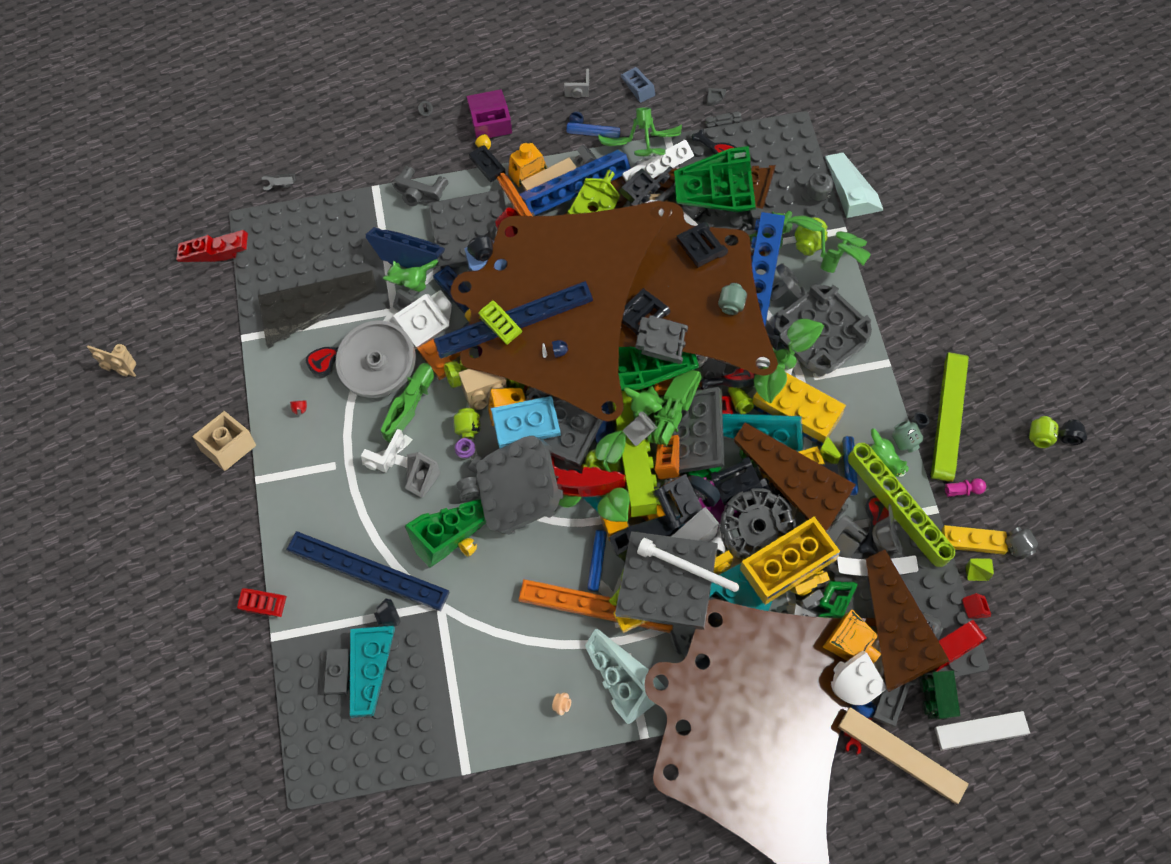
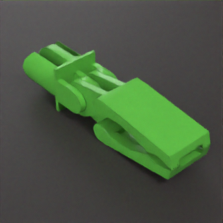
M420 364L412 378H407L409 385L405 388L404 392L400 397L394 399L381 428L383 438L387 442H391L397 429L403 431L413 419L415 409L421 400L422 394L428 395L427 389L434 379V373L429 364Z
M690 370L675 376L664 395V400L668 401L667 404L660 409L657 416L654 415L655 425L658 428L648 436L650 443L667 446L673 432H678L677 427L682 418L681 412L682 410H689L702 378L699 371Z

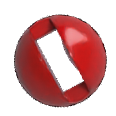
M291 401V411L297 415V409H301V414H304L307 410V401Z

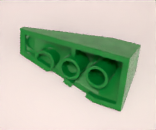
M479 499L460 504L457 508L449 510L444 508L440 512L430 515L429 513L422 514L406 524L405 528L416 554L431 568L459 547L458 544L462 540L469 538L486 524L482 502Z

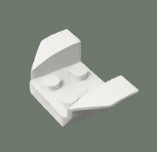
M441 290L432 296L425 294L393 315L390 322L401 327L412 340L414 348L417 349L449 327L452 304Z

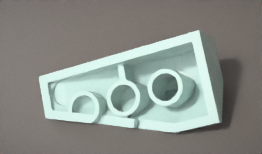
M844 153L825 156L846 218L883 211L876 191Z
M595 629L585 647L595 668L600 670L604 681L602 683L604 688L609 689L613 698L611 702L614 709L627 724H630L655 705L645 692V678L649 669L600 630ZM655 677L653 680L654 687L661 691L665 690V686Z

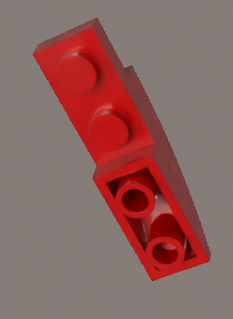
M241 230L217 238L206 235L179 243L176 260L178 262H217L236 258L237 252L246 250L248 233Z
M553 466L558 489L563 490V495L578 497L601 496L610 493L615 488L626 489L627 486L625 475L617 471L608 472L598 467L590 468L584 466L581 474L575 470L567 471Z

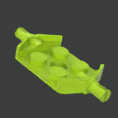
M608 170L604 179L586 178L567 214L592 212L588 209L590 205L595 206L597 211L614 209L620 197V194L610 183L615 173Z

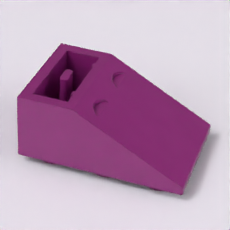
M502 89L467 96L476 139L484 134L489 138L512 134L511 119Z

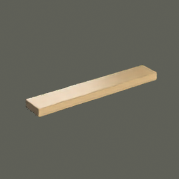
M851 707L848 708L838 725L839 729L954 804H959L968 786L967 782Z

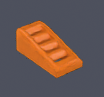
M678 435L671 437L668 445H673L671 447H663V444H657L655 472L659 479L677 478L679 476Z

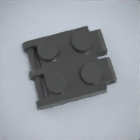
M711 208L696 221L698 225L706 222L709 227L739 230L743 226L741 230L745 231L752 227L751 223L736 212ZM728 235L725 238L726 242L730 237H732V239L727 243V245H731L735 240L738 241V238L735 235Z
M651 315L649 318L642 317L635 348L642 350L641 354L681 364L683 362L681 357L682 349L686 344L684 337L685 332L688 331V326Z

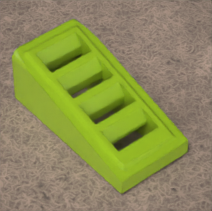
M494 300L478 313L481 320L506 345L522 333L518 325ZM511 327L513 328L509 333L504 335V333L508 329H510Z

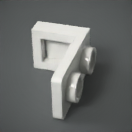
M397 429L383 456L364 449L361 455L364 465L371 470L378 469L387 472L389 467H392L395 463L397 451L401 450L404 446L405 438L402 430Z

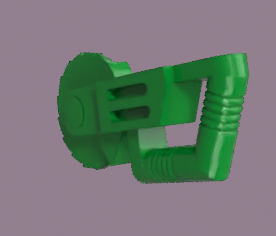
M829 581L823 593L824 597L820 599L818 606L830 613H824L818 617L843 618L858 584L855 582ZM834 590H850L848 596H837L834 605L829 604Z

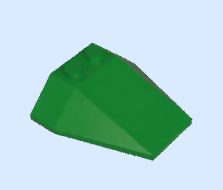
M749 146L730 148L674 171L677 204L733 212L756 210Z
M619 347L618 374L621 391H624L625 387L632 390L643 389L696 369L699 366L696 355L692 353L682 352L683 362L677 364L641 354L642 350L635 347Z

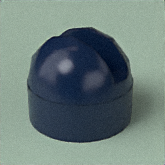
M577 111L571 113L569 117L570 123H584L582 113Z
M562 340L552 341L555 358L564 356L568 351L566 342Z

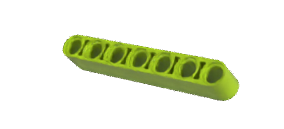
M948 352L945 358L931 478L953 482L955 478L969 359L967 355Z
M866 443L856 444L848 455L849 464L888 511L889 504H891L894 518L929 561L937 567L945 566L955 556L953 545L872 448ZM856 453L861 454L863 458L859 457ZM870 469L874 470L877 474L872 473ZM883 485L889 487L890 490H886ZM897 502H901L904 507L898 505ZM911 518L915 519L918 524L914 523ZM925 535H928L931 538V541L928 540L925 537ZM939 551L945 555V558L939 554Z

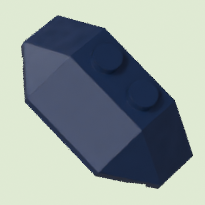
M373 227L366 233V239L381 260L391 265L395 261L400 266L406 267V269L421 267L430 263L445 251V248L433 242L400 232Z

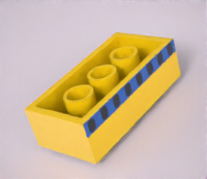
M786 373L787 381L784 388L774 398L772 403L765 401L756 392L753 397V409L764 415L802 416L803 436L820 446L831 435L843 416L846 407L840 401Z
M812 517L743 560L740 570L766 605L836 561L840 550L817 519Z

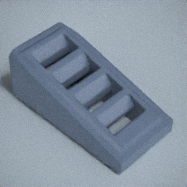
M637 67L621 74V78L640 103L655 96L654 85Z

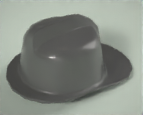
M889 504V516L876 523L872 536L877 550H897L901 555L902 547L895 528L892 506Z

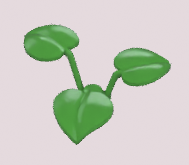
M637 108L636 119H633L634 123L629 137L607 138L599 135V141L606 146L625 145L627 142L632 141L636 126L639 125L640 129H645L647 149L636 150L634 154L642 157L661 156L666 154V150L662 148L650 149L648 128L651 126L652 132H650V135L675 137L681 135L682 125L668 130L656 131L653 118L651 117V108Z
M794 216L787 222L795 223L812 231L821 232L822 252L820 257H823L820 268L826 272H835L844 252L855 258L863 266L870 258V252L861 248L867 244V241L851 233L838 231L836 237L843 240L842 243L837 245L838 251L829 249L828 252H825V228L822 227L823 224L808 216Z
M810 319L795 321L787 332V336L791 340L788 343L789 351L787 349L777 351L773 348L778 362L777 369L770 375L761 376L756 374L754 377L755 389L765 401L772 403L774 398L784 388L787 381V374L784 369H792L797 361L793 349L796 352H803L809 349L819 338L824 328L822 323Z
M623 431L609 434L597 444L596 458L603 461V466L608 472H611L608 462L611 464L616 463L624 452L626 436ZM615 488L610 493L600 496L603 498L598 504V513L601 517L614 522L628 521L630 497L627 490ZM563 495V499L560 498L558 505L564 508L572 507L580 501L581 497Z

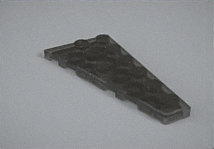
M373 270L258 295L268 349L273 347L277 341L289 338L290 334L298 330H304L329 316V313L345 308L344 305L353 300L358 301L376 291L377 287Z

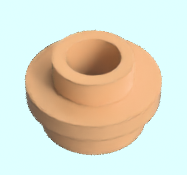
M564 692L562 694L557 693L552 704L553 711H556L558 715H563L569 711L571 706V699H569L568 693Z

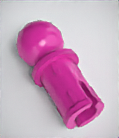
M976 478L970 483L968 480H964L959 483L945 484V492L947 497L956 495L969 496L970 492L980 495L985 492L986 483L984 480Z

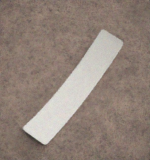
M915 555L891 559L899 574L918 571ZM838 556L837 561L840 573L868 576L866 559H851Z

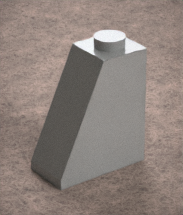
M704 507L671 537L710 542L716 537L719 522Z

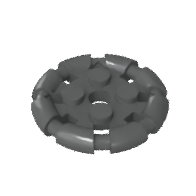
M753 488L744 493L743 491L737 493L727 502V508L725 512H722L720 519V531L726 540L724 541L726 547L734 556L746 559L777 540L776 538L779 533L785 535L796 528V521L791 514L792 509L780 495L776 496L767 489ZM752 499L754 505L748 506L747 500ZM766 501L773 503L771 509L764 506ZM734 511L741 513L738 518L732 516ZM778 515H783L785 522L780 523ZM755 520H760L764 524L763 531L759 532L754 529L753 524ZM737 529L739 537L734 538L731 530ZM745 545L752 547L751 552L744 550Z

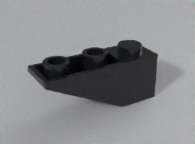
M666 516L626 527L610 536L609 539L616 555L625 562L631 531L671 537L679 530V527L670 530L668 526L669 521Z

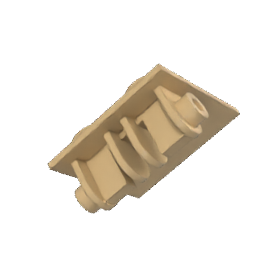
M117 344L112 353L87 346L92 353V357L99 362L101 368L108 371L110 369L116 370L117 373L125 377L128 375L136 376L133 372L136 362L124 345Z

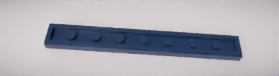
M585 281L508 310L505 313L521 329L593 301V298ZM483 321L435 338L434 342L439 357L442 359L498 336ZM511 327L510 329H508L504 333V335L509 333L513 328Z
M298 531L295 532L286 549L292 554L440 612L450 594L447 589Z

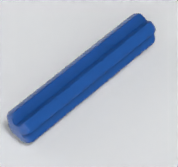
M570 122L567 124L566 129L569 134L600 135L610 138H619L621 132L619 127Z
M846 436L842 440L845 479L856 484L850 495H857V472L848 462V455L855 446L854 438Z
M604 530L595 531L587 586L589 591H599L607 532Z

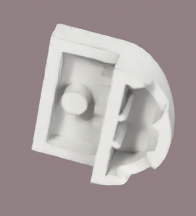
M863 650L846 663L840 661L834 668L835 674L833 681H831L832 690L837 697L847 703L864 705L887 690L867 652Z

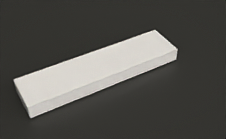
M1023 711L934 728L941 751L1030 734Z

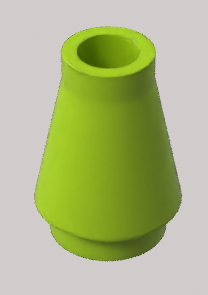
M729 387L728 392L735 410L740 414L749 413L754 408L753 399L741 388Z

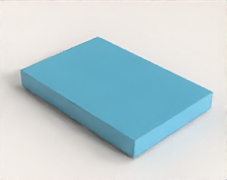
M552 396L491 408L499 448L527 436L546 439L561 435Z

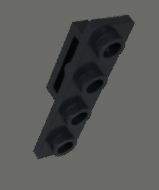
M669 166L656 180L641 168L619 192L631 203L630 206L639 205L640 202L645 203L651 197L649 193L652 192L654 194L661 187L659 183L664 184L671 177L668 173L673 168Z

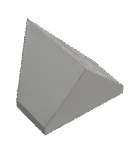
M421 452L407 454V484L405 488L423 498L441 474L438 464Z

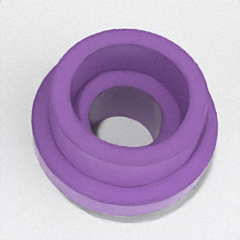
M462 438L455 444V453L460 458H469L475 452V444L470 439ZM464 447L469 448L467 451H462Z

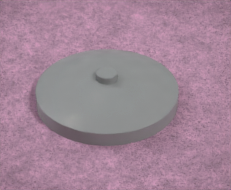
M382 320L366 322L354 328L342 340L336 355L337 373L344 385L353 393L367 398L384 397L401 388L412 374L416 359L415 348L408 334L398 325Z

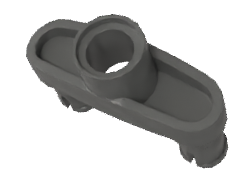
M405 166L400 175L396 176L392 182L394 189L402 194L403 201L409 206H416L419 201L427 203L439 201L443 190L449 183L445 177L442 179V176L437 178L433 186L411 180L415 170L412 167L408 169V166Z
M844 515L833 527L829 528L827 534L834 543L842 532H846L861 543L868 532L852 522L853 519ZM837 560L826 566L836 575L840 573Z

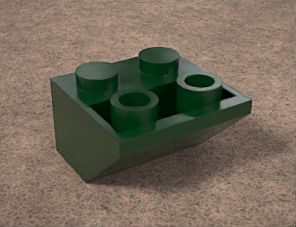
M954 671L923 674L922 678H920V688L925 693L926 701H923V710L925 715H928V719L961 716Z

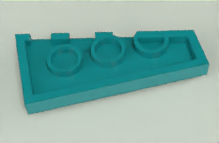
M722 414L723 436L735 438L744 423H747L797 452L803 450L802 416Z
M394 626L350 629L351 718L374 716L395 632Z

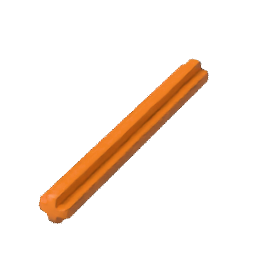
M500 173L497 180L518 215L533 216L509 177L504 173Z

